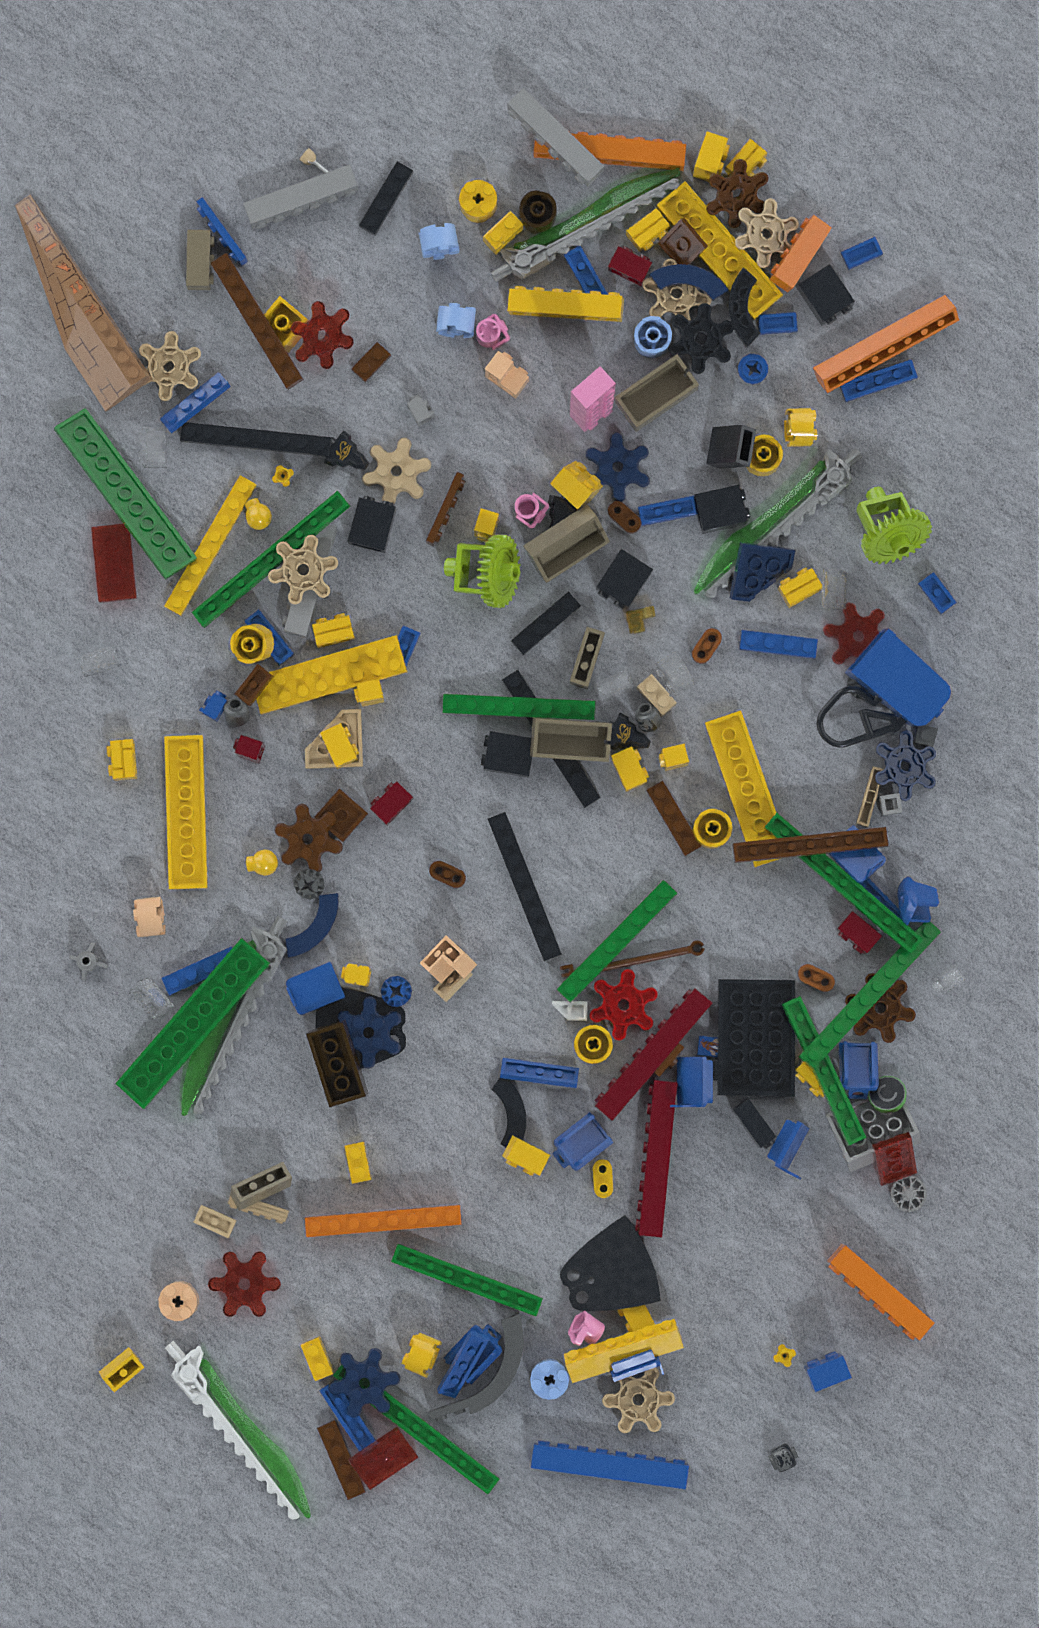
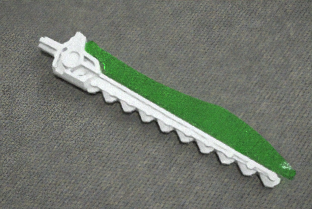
M173 1340L165 1347L177 1362L171 1377L192 1400V1403L203 1405V1416L207 1418L213 1417L214 1429L218 1431L224 1430V1441L229 1444L235 1443V1454L239 1456L245 1455L246 1467L250 1469L255 1468L256 1479L261 1482H267V1492L277 1494L279 1506L288 1507V1518L294 1520L298 1519L300 1515L283 1493L285 1490L304 1516L310 1518L311 1512L303 1486L284 1451L270 1440L243 1412L212 1368L210 1362L203 1359L204 1353L201 1346H197L196 1349L185 1355ZM200 1366L202 1367L203 1371L210 1380L211 1393L214 1395V1397L217 1399V1401L220 1403V1405L223 1407V1409L226 1411L229 1417L233 1420V1422L236 1424V1426L239 1428V1430L242 1432V1434L245 1436V1438L248 1440V1442L251 1444L254 1450L258 1453V1455L261 1457V1459L264 1461V1463L267 1465V1467L279 1481V1485L276 1484V1482L273 1480V1478L270 1476L267 1470L263 1467V1465L260 1463V1461L257 1459V1457L254 1455V1453L251 1451V1449L248 1447V1445L245 1443L242 1437L238 1434V1432L235 1430V1428L232 1426V1424L229 1422V1420L226 1418V1416L223 1414V1412L220 1410L217 1404L207 1393L208 1380L202 1373Z

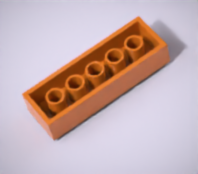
M841 1244L827 1260L830 1263L828 1267L835 1274L845 1276L843 1281L853 1289L856 1286L859 1289V1295L868 1302L871 1299L874 1302L872 1306L882 1314L886 1312L889 1315L887 1319L895 1326L899 1327L901 1325L904 1328L902 1332L910 1339L914 1340L916 1338L920 1341L934 1325L935 1322L846 1245Z

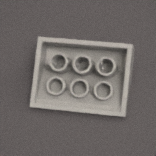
M868 1097L852 1103L851 1105L867 1138L847 1146L832 1112L826 1114L830 1128L850 1172L921 1143L920 1132L906 1104L896 1112L881 1113L870 1105Z

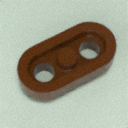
M615 501L609 505L608 515L619 527L629 534L639 531L641 527L640 518L624 503ZM617 507L621 509L619 514L614 512V509ZM630 520H633L635 522V525L629 526L628 522Z
M435 861L430 865L429 873L433 879L452 888H460L465 884L466 876L462 870L443 861ZM441 867L443 872L437 874L435 872L436 868ZM455 875L460 877L459 882L453 881Z

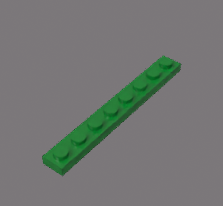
M443 694L442 713L595 720L596 701Z
M663 880L557 988V991L568 1002L572 1003L677 895V892Z
M801 996L782 1004L804 1051L819 1034ZM827 1054L812 1071L845 1142L849 1146L867 1137Z
M399 1243L391 1260L392 1263L533 1316H537L543 1300L542 1297Z

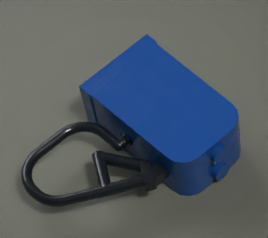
M889 628L882 629L845 672L875 698L870 696L865 690L855 686H848L838 690L820 710L817 717V730L821 738L829 745L845 748L891 732L900 731L904 724L923 726L934 717H939L944 711L942 707L951 695L950 686L906 646ZM848 693L860 695L874 707L881 702L893 713L870 709L860 710L859 714L866 733L845 741L832 739L823 727V720L827 712L843 695ZM869 717L889 721L890 725L873 730Z

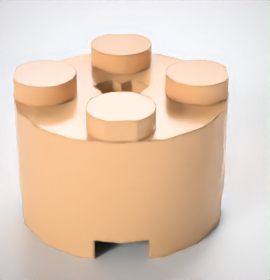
M161 897L134 900L135 909H133L134 921H137L138 924L136 926L137 937L165 935L166 925L162 924L164 923L165 913Z
M175 1281L167 1285L161 1291L158 1299L160 1312L167 1319L173 1321H183L191 1317L197 1311L199 1305V1295L196 1289L190 1283L184 1281ZM178 1296H180V1300H183V1304H180V1306H177V1303L174 1302V1299L178 1298Z

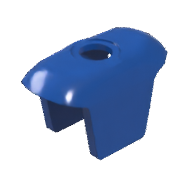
M908 876L898 886V905L903 922L907 926L909 922H930L929 907H937L939 905L937 889L915 882Z

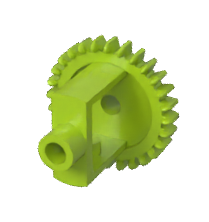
M874 487L866 493L867 500L859 502L857 506V515L867 533L863 534L861 548L865 557L869 561L872 560L873 563L878 562V564H881L884 561L887 564L890 560L894 563L897 558L902 560L903 556L909 557L910 552L915 553L916 548H922L921 544L926 543V539L930 538L929 534L932 533V525L928 516L919 509H910L902 492L886 495L882 487ZM898 509L897 516L893 512H891V518L884 515V522L877 519L879 525L875 526L871 515Z
M493 535L485 542V545L460 543L457 545L456 558L448 557L445 560L444 574L447 577H455V592L481 595L483 602L487 606L504 608L505 605H509V601H512V596H515L514 589H518L516 582H519L521 564H518L520 556H517L519 549H516L517 544L514 543V539L507 535ZM471 550H479V558H483V561H478L482 568L477 569V571L481 572V575L476 577L477 579H482L481 583L477 584V586L483 587L482 589L468 588Z

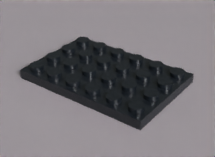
M718 979L717 1095L795 1096V1032L782 1004L795 999V980Z

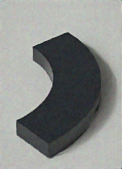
M743 267L731 287L728 309L730 321L736 335L748 348L761 332L754 326L748 313L749 294L757 279Z
M499 1078L491 1090L501 1099L506 1110L507 1128L500 1143L506 1148L512 1135L521 1140L524 1139L526 1111L523 1100L514 1084L509 1079Z

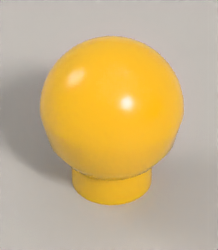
M258 498L246 502L247 524L255 530H262L268 527L272 520L270 509L266 505L261 504Z
M263 849L257 851L254 856L246 857L248 872L255 871L259 875L268 876L277 869V856L270 850Z

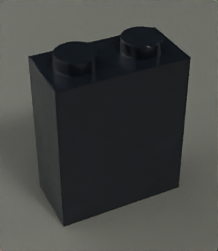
M830 264L797 286L798 292L821 326L826 323L827 325L832 324L837 320L836 317L841 313L845 315L853 309L854 299Z
M745 425L712 427L706 464L719 469L750 467L756 429Z
M739 484L694 495L702 534L746 525L750 518L748 507L745 508L743 500H746L745 491L740 489Z
M369 496L359 497L348 537V544L386 553L397 510L396 506H393V503L389 501L376 502L375 498Z
M621 549L596 586L597 594L606 600L610 598L615 601L613 604L619 609L623 610L625 608L628 610L649 579L653 569Z
M490 731L489 736L485 735L484 747H487L486 754H482L480 764L484 766V771L529 778L532 756H530L531 738Z
M750 1099L744 1100L731 1110L758 1148L763 1147L767 1149L775 1143L773 1139L776 1138V1135Z

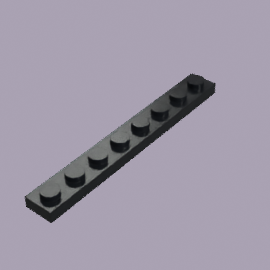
M189 422L182 425L180 441L187 443L330 457L332 438L326 436Z
M519 670L502 679L512 697L536 698ZM526 717V719L532 726L533 717ZM552 758L584 808L601 798L577 760Z
M506 812L488 818L489 825L544 962L562 955Z

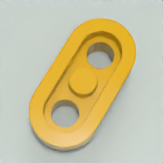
M605 1159L597 1160L593 1165L594 1192L600 1198H607L613 1192L612 1165ZM601 1165H604L606 1167V1171L604 1173H601L599 1171V1167ZM601 1185L607 1186L606 1192L600 1191Z

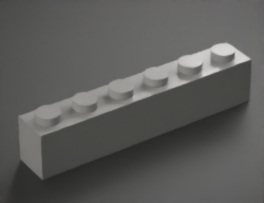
M524 88L507 103L508 114L513 119L517 118L522 123L521 126L528 133L531 131L535 135V140L541 146L544 144L549 149L548 152L553 158H558L562 161L561 165L568 172L572 171L576 175L575 179L581 185L585 184L589 187L604 172V165Z
M347 165L243 204L252 229H261L266 227L267 223L273 221L275 223L281 222L289 215H300L303 210L316 209L325 202L333 203L344 195L345 197L352 196L358 191V185L351 166Z
M328 525L316 535L318 538L316 548L318 556L325 558L331 555L337 533L336 526ZM306 564L298 566V573L300 575H306L309 572ZM305 591L299 604H292L288 601L287 609H290L288 617H284L282 623L285 633L308 639L319 599L315 591Z

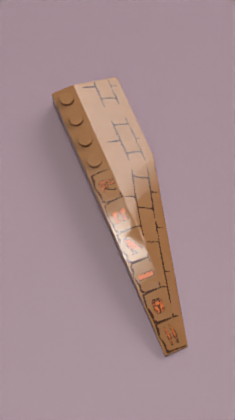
M29 195L17 203L15 207L62 343L71 360L107 412L151 381L152 378L32 195Z

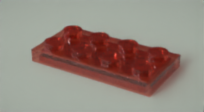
M124 524L91 527L98 602L106 603L137 599L131 533Z

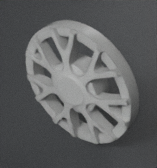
M907 1175L898 1178L893 1183L890 1196L893 1204L898 1209L905 1212H913L924 1205L927 1198V1190L919 1178ZM909 1178L910 1186H905L903 1179ZM915 1181L920 1183L917 1189L912 1187ZM897 1184L903 1187L901 1192L894 1189ZM917 1191L924 1192L923 1198L917 1197ZM901 1194L902 1200L896 1202L894 1196ZM914 1199L920 1203L917 1207H914L912 1203ZM904 1200L909 1201L908 1209L902 1207Z

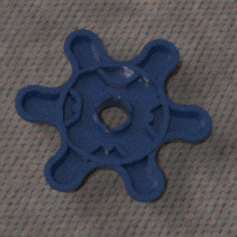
M614 432L610 436V447L606 451L590 447L585 454L589 461L597 465V471L594 475L599 478L600 483L611 487L612 499L623 502L626 498L625 489L629 484H636L642 488L649 485V476L642 473L638 467L639 462L648 457L649 450L644 445H640L634 450L626 449L623 444V435L619 432ZM615 462H621L623 469L620 472H616L613 470L612 465Z
M904 730L900 733L899 745L895 748L888 746L884 742L876 746V753L884 759L885 768L876 773L875 781L879 785L894 782L898 786V793L902 801L911 799L912 787L915 784H921L927 789L935 786V778L927 773L925 767L928 761L936 757V750L931 746L925 747L922 750L916 749L913 745V734L910 731ZM902 761L908 763L909 769L907 771L900 768Z
M369 996L364 998L362 1003L363 1010L359 1015H352L348 1011H341L337 1016L338 1022L346 1020L354 1049L361 1053V1064L367 1069L374 1067L376 1063L375 1055L378 1051L385 1050L392 1055H396L401 1050L400 1043L393 1040L390 1036L392 1027L401 1022V1015L394 1011L386 1016L378 1014L376 1010L377 1002L375 998ZM366 1027H371L374 1030L373 1037L366 1038L363 1032Z
M372 1348L368 1352L367 1359L362 1362L356 1361L350 1353L341 1354L339 1363L345 1369V1376L341 1380H333L329 1384L328 1389L331 1394L338 1395L343 1393L349 1397L350 1403L347 1407V1414L352 1418L358 1417L361 1414L362 1407L366 1404L374 1405L380 1413L388 1412L390 1403L384 1396V1390L388 1386L397 1385L401 1380V1376L397 1371L384 1372L381 1370L379 1363L382 1359V1352L378 1348ZM361 1378L369 1379L370 1386L368 1388L360 1387L359 1380Z

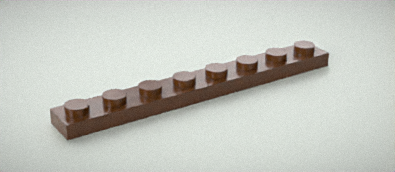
M225 253L211 262L212 267L286 389L289 390L303 381L302 375L229 255Z
M886 827L732 844L735 863L889 846Z

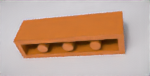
M815 215L803 220L800 225L801 231L799 234L795 233L790 240L792 245L789 249L786 248L780 256L782 258L779 264L776 263L770 271L772 276L769 280L787 293L794 288L832 227Z

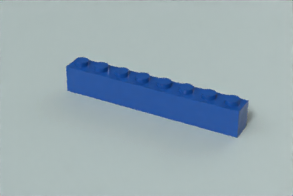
M538 1440V1443H534L531 1461V1468L679 1489H686L689 1464L685 1463L683 1459H674L672 1462L666 1461V1457L654 1456V1459L646 1458L647 1455L635 1453V1456H628L627 1452L616 1451L613 1454L608 1453V1450L603 1448H596V1451L588 1450L589 1447L577 1445V1448H569V1444L558 1443L555 1446L550 1445L549 1441Z

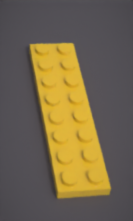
M686 181L656 205L673 227L682 218L689 222L708 245L699 257L714 275L725 284L729 292L735 278L743 267L757 279L748 299V313L753 320L783 297L782 292L769 280V277L745 250H740L735 246V238L715 215L708 214L706 204Z
M391 636L271 671L269 673L274 677L256 700L262 715L357 687L356 683L376 679L383 680L407 673L398 636Z
M741 710L705 722L704 724L745 842L776 839L764 829L765 825L776 814V810ZM779 859L752 861L755 868Z
M203 735L164 736L169 890L208 888Z

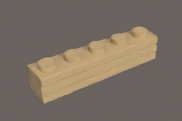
M872 767L856 825L866 828L869 826L880 785L875 781V775L884 769Z
M230 1196L228 1204L231 1208L237 1209V1206L235 1205L232 1197ZM262 1201L241 1210L247 1213L251 1211L256 1216L263 1215L268 1220H271V1218L275 1219L280 1224L286 1222L289 1210Z

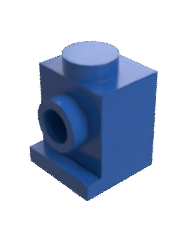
M216 690L212 696L209 695L205 700L204 705L206 707L204 709L201 707L199 711L218 722L224 711V706L228 702L225 699L226 695Z

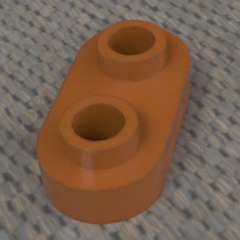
M710 628L706 630L694 647L692 658L696 663H707L720 645L722 635L717 629ZM709 636H714V637H715V641H714V642H710V641L708 640V637H709ZM698 652H704L705 657L700 658Z
M805 964L798 970L799 980L819 991L828 992L835 985V979L830 973L811 964ZM806 970L810 971L811 976L809 978H806L804 976V972ZM822 979L828 980L827 986L821 984Z

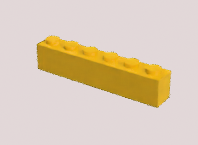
M515 286L514 289L509 288L507 311L510 315L622 322L624 298L617 292H609L608 295H604L599 291L582 293L581 290H571V292H563V289L553 288L552 291H545L541 287H534L533 290H528L523 286Z
M672 1319L653 1326H646L643 1329L628 1332L615 1338H609L596 1344H590L577 1350H571L568 1353H564V1359L571 1381L575 1383L613 1370L612 1363L647 1350H652L654 1357L683 1349L684 1346L676 1320Z

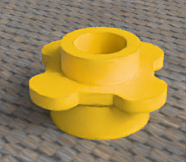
M278 465L272 481L287 487L290 485V478L294 475L292 469Z
M784 1344L778 1346L777 1354L774 1355L773 1359L776 1363L780 1362L785 1367H790L792 1364L791 1360L796 1355V1351L788 1349Z

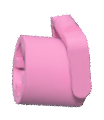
M492 314L480 321L476 328L478 343L485 348H492L493 350L508 342L510 335L507 332L508 328L505 322L496 314ZM501 333L506 337L502 341H500Z
M535 493L532 495H521L515 502V518L532 529L544 519L545 513L549 509V504ZM538 501L544 505V508L540 511Z
M583 1311L575 1316L568 1330V1335L573 1344L580 1346L583 1340L589 1345L595 1344L602 1336L605 1325L586 1311Z

